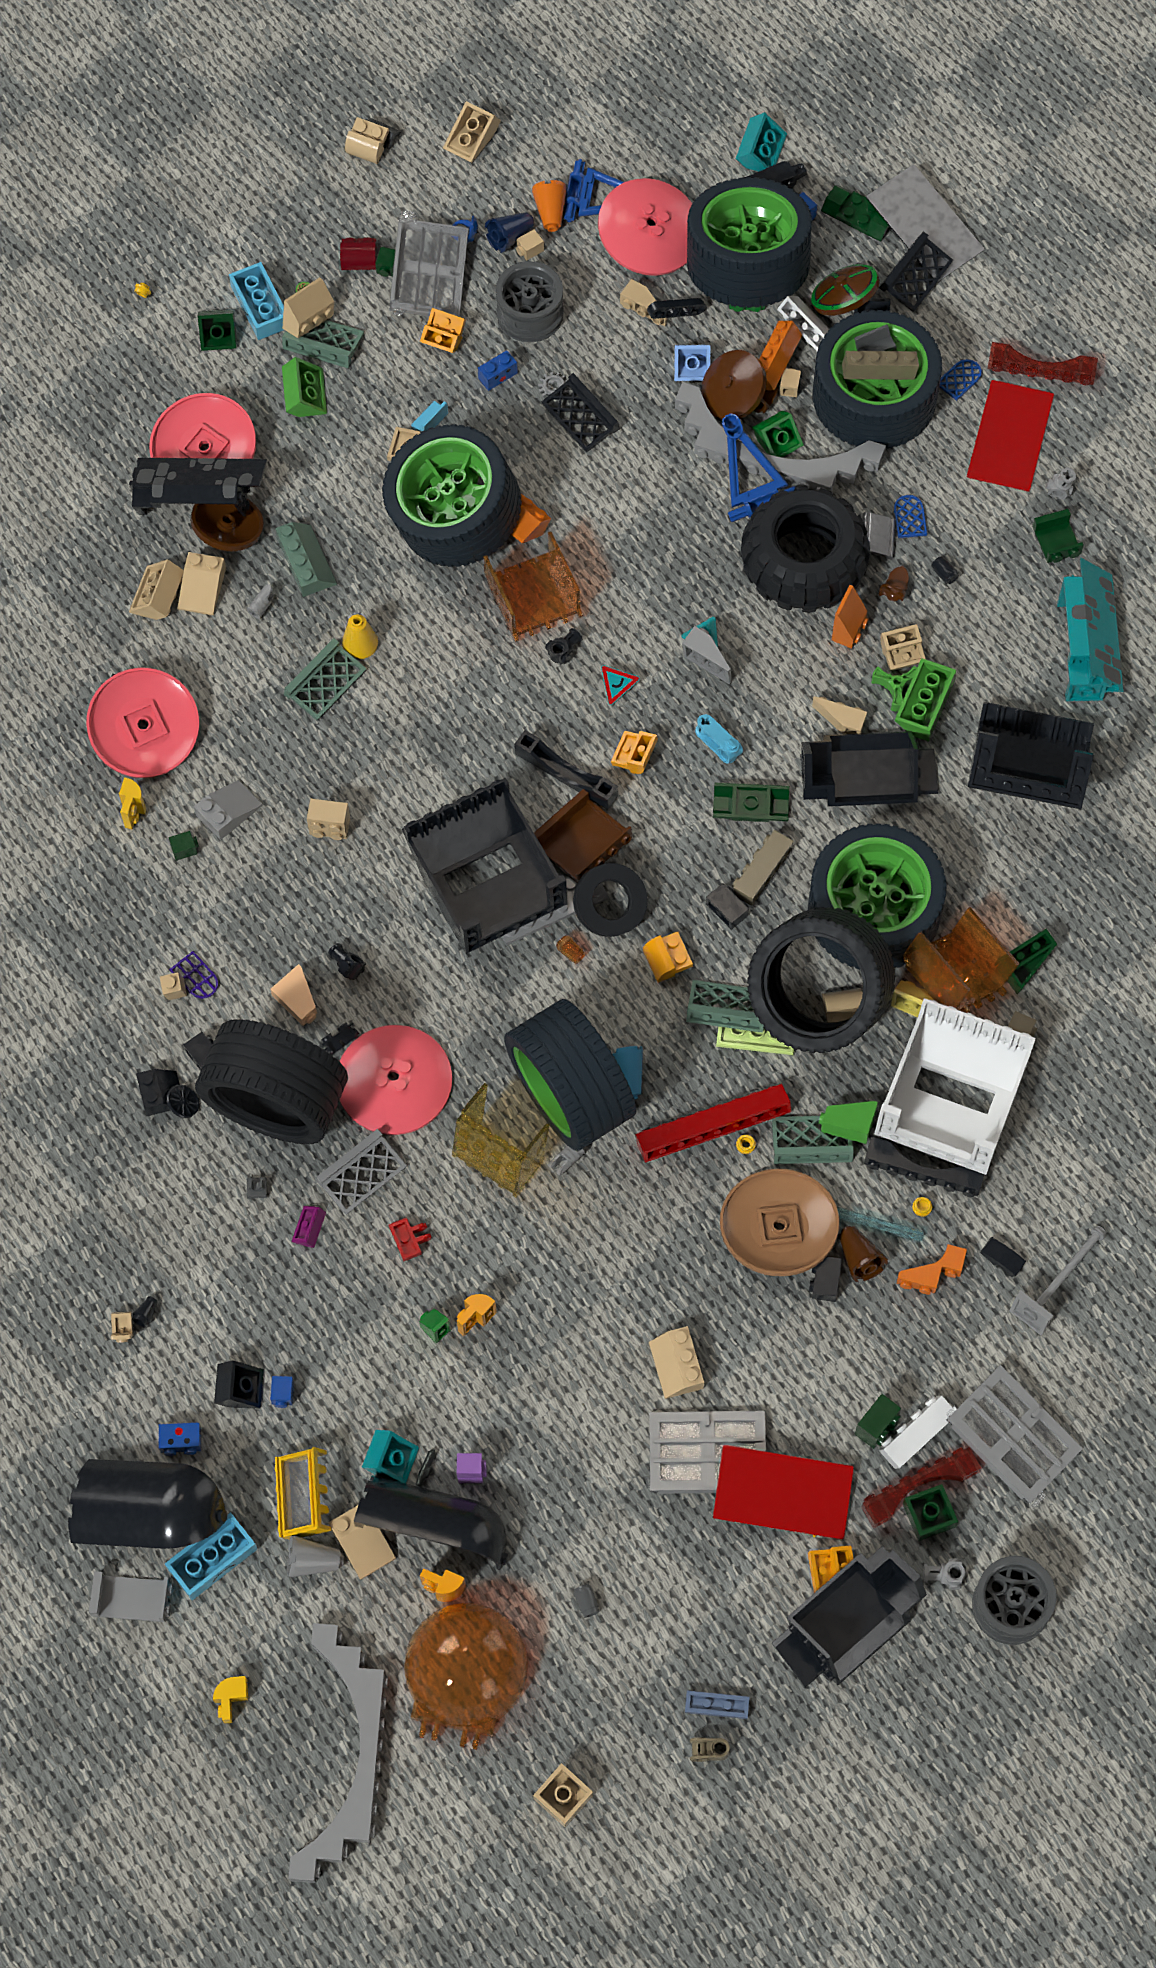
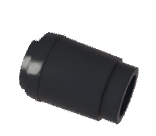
M942 556L936 558L931 564L933 570L945 584H952L959 577L957 569Z

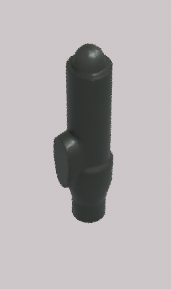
M435 1449L428 1451L421 1470H419L415 1483L419 1487L422 1486L424 1480L429 1477L432 1471L431 1465L436 1455Z

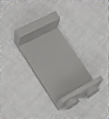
M94 1571L89 1614L93 1617L165 1622L166 1617L170 1615L171 1606L168 1604V1596H172L173 1584H170L168 1577H164V1580L105 1576L103 1572Z

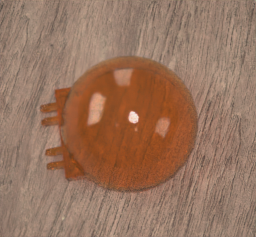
M475 1603L448 1605L429 1615L412 1634L405 1652L404 1673L407 1688L414 1701L411 1720L422 1722L419 1732L420 1738H424L426 1735L427 1723L434 1724L431 1735L432 1740H437L440 1726L463 1731L460 1741L461 1747H465L467 1743L468 1732L475 1733L472 1746L474 1750H477L481 1735L493 1737L496 1722L506 1715L521 1697L528 1675L529 1663L526 1646L516 1627L497 1610Z

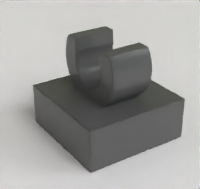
M266 1177L247 1178V1199L267 1198Z

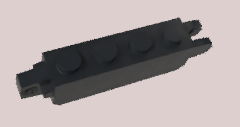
M783 161L747 177L773 180L792 189L796 185L797 180L806 175L807 170L802 163L791 166L789 162Z

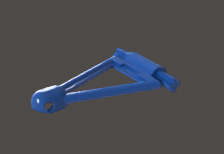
M582 159L575 161L574 170L570 173L566 191L564 220H567V222L574 221L576 209L580 208L579 217L599 214L601 206L589 207L595 179L615 188L624 182L589 167L587 168L586 175H584L585 162Z
M728 414L723 418L722 425L727 435L731 507L744 504L743 507L728 512L731 522L747 516L750 519L762 502H769L773 494L789 484L745 433L739 417L735 414ZM740 439L774 481L739 494L736 440ZM796 486L788 488L784 491H794Z

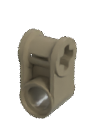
M723 1738L690 1739L692 1744L690 1761L692 1762L721 1761L728 1758L730 1754L729 1743ZM717 1745H724L726 1747L725 1753L717 1754L714 1751Z

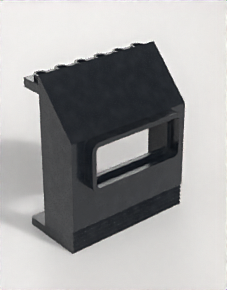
M983 702L971 761L968 787L1082 810L1094 753H1090V741L1094 723Z
M506 778L495 780L485 788H479L468 796L460 797L452 804H446L435 812L425 814L423 818L410 821L402 829L425 884L465 954L568 904L566 879L563 874L558 875L512 797ZM507 845L512 846L521 862L520 865L456 896L453 894L444 876Z

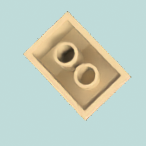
M466 101L443 149L473 163L494 136L501 120L495 115Z
M188 552L183 572L178 610L214 615L226 571L224 558Z
M357 1505L328 1522L361 1580L392 1562L396 1557L380 1529L363 1526V1529L354 1526L353 1521L358 1508Z

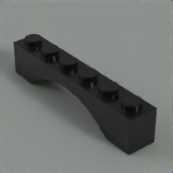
M524 730L515 742L516 755L577 792L584 789L589 793L590 800L608 810L618 797V786L602 776L587 773L568 763L553 752L541 739Z
M872 1136L864 1164L870 1169L878 1170L880 1168L886 1170L891 1175H904L908 1180H922L926 1185H939L950 1192L960 1191L967 1197H978L984 1174L963 1166L951 1169H932L920 1166L900 1154L891 1142Z

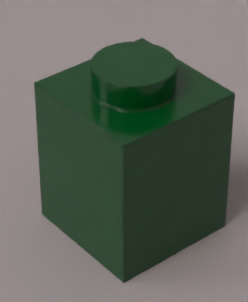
M380 248L376 261L377 274L384 277H393L395 249Z
M190 831L168 837L176 861L197 855L196 848L199 847L196 836L192 837Z

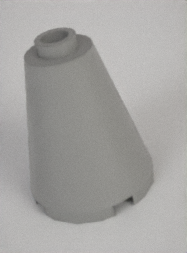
M298 1536L290 1537L288 1545L289 1557H287L288 1577L337 1571L339 1566H343L344 1555L340 1554L339 1549Z

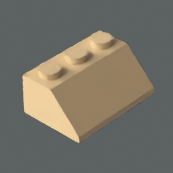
M319 277L284 300L282 329L300 338L333 316L334 300L323 279Z
M168 559L148 565L129 612L155 620L167 617L171 611V604L176 598L178 586L182 582L184 570Z
M688 1326L668 1331L649 1342L665 1399L704 1389L703 1376Z

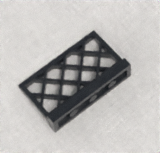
M924 231L917 237L879 287L883 292L887 290L912 312L917 309L953 262L950 256L927 238L929 235ZM925 245L932 249L931 255L924 254ZM942 257L947 261L946 265L938 266L937 258ZM925 258H933L934 266L926 267ZM914 259H921L923 267L915 268ZM927 270H935L936 278L928 279ZM912 271L913 280H905L904 272ZM915 271H923L925 279H917ZM914 283L915 292H907L906 284ZM917 283H925L926 291H918ZM895 284H902V293H898L893 289ZM908 296H916L915 305L908 301Z
M574 373L568 376V380L541 401L548 412L586 453L612 432L615 433L620 430L618 421ZM567 387L572 390V397L562 396L563 391ZM551 400H559L558 408L550 407L548 403ZM562 400H571V408H561ZM574 401H582L584 403L583 409L573 408ZM560 412H570L569 420H562ZM573 412L583 413L582 421L572 420ZM585 413H593L595 420L585 421ZM581 424V432H573L571 425ZM584 425H594L593 433L583 432ZM603 425L607 430L604 433H596V426ZM583 436L593 437L592 442L585 446L582 442Z

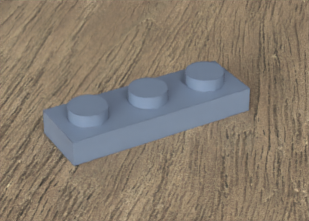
M687 1691L685 1713L748 1719L749 1697Z

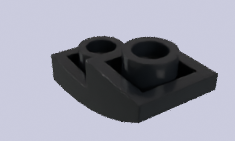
M993 1237L988 1240L980 1251L993 1265L998 1264L1011 1277H1015L1026 1262L1015 1251Z

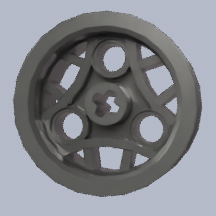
M533 261L514 264L500 275L496 283L497 318L501 329L511 338L521 342H538L552 336L560 328L564 315L563 285L559 275L546 264Z
M1022 1556L1000 1558L987 1567L974 1590L972 1611L975 1621L988 1637L999 1643L1019 1645L1029 1642L1044 1630L1051 1618L1057 1601L1056 1588L1047 1570L1034 1560ZM1010 1575L1019 1576L1021 1580L1011 1579ZM992 1584H999L1002 1591L995 1592L992 1589ZM1028 1589H1035L1038 1596L1031 1597L1028 1594ZM990 1604L994 1606L996 1614H992L988 1606ZM1032 1610L1040 1616L1036 1621L1027 1616ZM1014 1617L1017 1620V1625L1012 1626L1008 1624L1007 1618Z

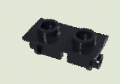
M345 1022L337 1028L338 1032L332 1036L329 1033L322 1038L323 1043L319 1046H325L324 1050L333 1055L343 1048L339 1042L341 1039L347 1045L357 1038L359 1032L356 1028H351L354 1023L347 1024Z

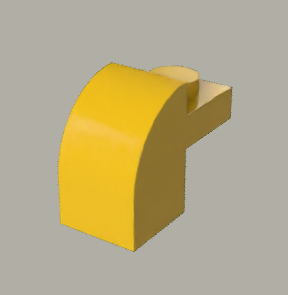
M246 1676L224 1679L214 1690L213 1701L214 1703H221V1705H218V1718H222L223 1723H232V1702L248 1701V1682Z

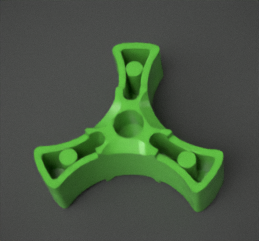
M913 666L909 672L902 675L888 674L880 667L874 670L871 683L882 685L890 691L893 698L891 711H899L903 702L902 692L910 685L917 667Z

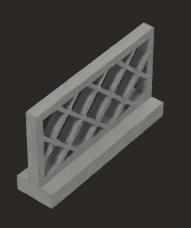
M376 1129L316 1177V1182L322 1186L341 1211L347 1215L405 1169L407 1165L382 1137V1133ZM380 1143L386 1148V1156L374 1155L375 1147ZM363 1157L372 1158L371 1168L359 1167L360 1159ZM374 1158L385 1159V1169L373 1168ZM388 1159L396 1160L400 1167L396 1170H387ZM347 1169L356 1170V1179H344V1172ZM359 1170L370 1171L369 1181L358 1180ZM372 1172L384 1173L383 1180L380 1183L371 1182ZM332 1181L341 1182L340 1192L331 1191L327 1185ZM343 1182L355 1183L354 1194L342 1192ZM357 1184L369 1185L368 1192L365 1195L356 1194ZM342 1196L354 1197L353 1204L347 1209L341 1203Z

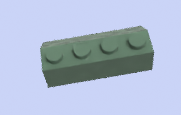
M291 522L275 528L277 540L303 597L337 585L311 525Z

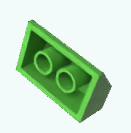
M294 357L282 366L286 412L297 417L327 414L323 368Z

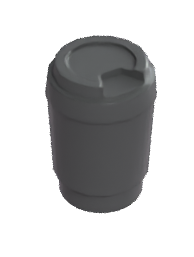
M586 1584L574 1589V1597L584 1618L598 1614L599 1606L592 1587Z

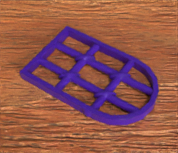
M194 951L169 969L171 973H175L173 970L178 967L185 974L183 978L189 979L195 985L191 990L186 984L185 987L196 998H209L217 991V977ZM194 955L201 963L196 966L188 958ZM185 960L193 967L190 972H186L180 965ZM203 965L211 974L208 977L204 976L198 968ZM193 972H197L204 980L196 983L190 975ZM213 976L216 980L215 987L209 982V979ZM207 983L213 989V992L207 995L200 986ZM196 989L200 990L204 996L196 995L193 992Z

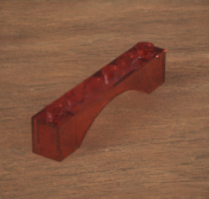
M992 342L987 369L995 372L1005 371L1014 375L1024 374L1029 377H1044L1047 380L1057 379L1066 383L1076 382L1086 386L1093 385L1098 358L1080 355L1063 362H1042L1024 356L1010 344Z
M961 1447L955 1450L951 1457L947 1459L942 1457L936 1460L934 1466L930 1468L925 1466L917 1471L918 1474L910 1477L908 1475L899 1480L900 1483L896 1486H886L881 1490L882 1493L877 1496L872 1494L866 1497L861 1508L873 1529L891 1520L901 1500L918 1486L938 1480L963 1482L980 1473L981 1466L970 1447L966 1449Z

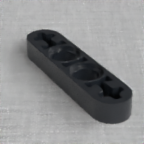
M701 298L655 301L648 306L647 312L652 319L696 316L706 310V304Z

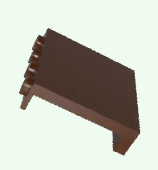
M584 789L534 832L549 860L576 883L590 869L605 864L610 857L615 856L618 850L623 845H627L632 839L631 826L623 827L589 800V793Z

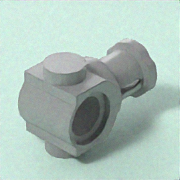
M1066 467L1061 470L1060 474H1054L1051 479L1049 478L1045 487L1048 489L1047 495H1050L1052 498L1059 497L1062 500L1070 496L1073 490L1071 485L1076 478L1074 470Z
M949 1559L947 1564L941 1563V1566H928V1564H924L923 1582L928 1580L940 1581L941 1584L949 1586L951 1590L961 1589L962 1580L965 1576V1569L962 1566L961 1559ZM957 1570L960 1573V1577H951L950 1571Z

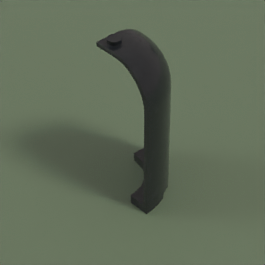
M88 1459L77 1475L79 1479L77 1487L73 1488L69 1504L73 1506L72 1517H68L70 1542L75 1544L171 1549L192 1545L208 1538L228 1519L224 1501L218 1487L208 1475L194 1466L183 1463Z
M371 1476L370 1481H367L364 1492L367 1494L365 1499H360L353 1521L355 1527L363 1529V1526H368L464 1549L490 1559L496 1564L497 1570H501V1566L506 1565L508 1553H505L507 1543L505 1528L499 1516L487 1505L475 1500Z

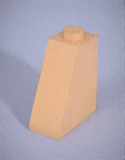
M298 964L270 990L272 996L304 1026L306 1023L310 1024L315 1020L317 1010L302 967Z

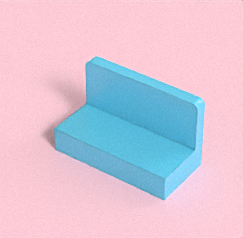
M434 401L411 424V427L415 431L420 432L427 431L429 428H435L448 414L447 403L444 401L440 405Z

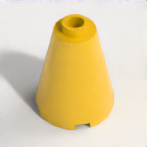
M356 614L348 620L342 638V647L354 658H368L377 650L378 637L365 617Z

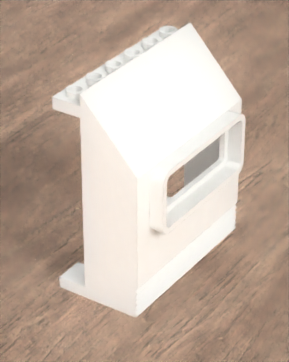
M924 998L888 1095L880 1109L874 1134L986 1175L1036 1038L1027 1033L1014 1031L1008 1026H1000L991 1020L978 1018L972 1013H964L952 1006H944L935 1000ZM921 1068L994 1093L995 1096L988 1114L915 1089L914 1085Z

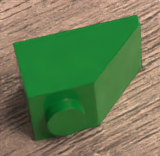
M436 1309L430 1312L426 1311L420 1317V1328L435 1343H438L451 1331L449 1319Z

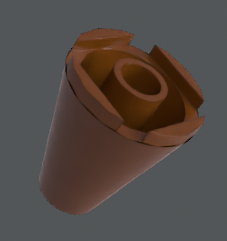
M847 1226L841 1230L839 1238L852 1279L856 1282H859L858 1279L867 1281L883 1271L882 1266L884 1263L886 1266L888 1264L886 1256L855 1226Z

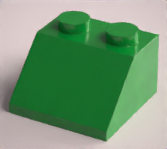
M780 411L752 427L758 443L768 455L782 458L804 446L791 413Z

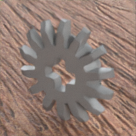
M550 372V376L544 374L546 379H539L543 384L538 383L539 387H543L539 389V392H544L542 396L550 395L557 389L554 388L552 390L549 385L550 383L554 384L556 382L557 387L567 381L563 380L565 375L560 377L559 372L556 375Z

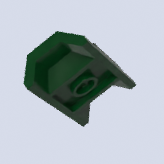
M835 185L832 188L821 209V212L880 242L889 228V225L865 196L855 191L851 192L839 185Z
M714 782L713 818L754 822L788 821L790 786Z

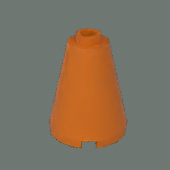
M550 180L551 183L549 184L541 181L532 187V193L544 229L549 232H555L561 227L567 191L566 184L557 180Z

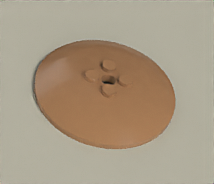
M770 1169L746 1177L729 1192L720 1213V1231L729 1252L745 1267L764 1275L791 1276L812 1269L828 1256L838 1237L839 1214L830 1193L812 1177L794 1170ZM781 1223L785 1227L782 1230H777L774 1228V1225Z

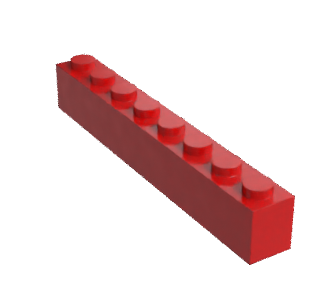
M782 1084L773 1085L768 1089L753 1092L741 1098H735L730 1102L715 1105L704 1111H697L695 1114L680 1117L672 1122L662 1123L657 1127L642 1130L636 1134L637 1146L646 1163L791 1113V1102Z

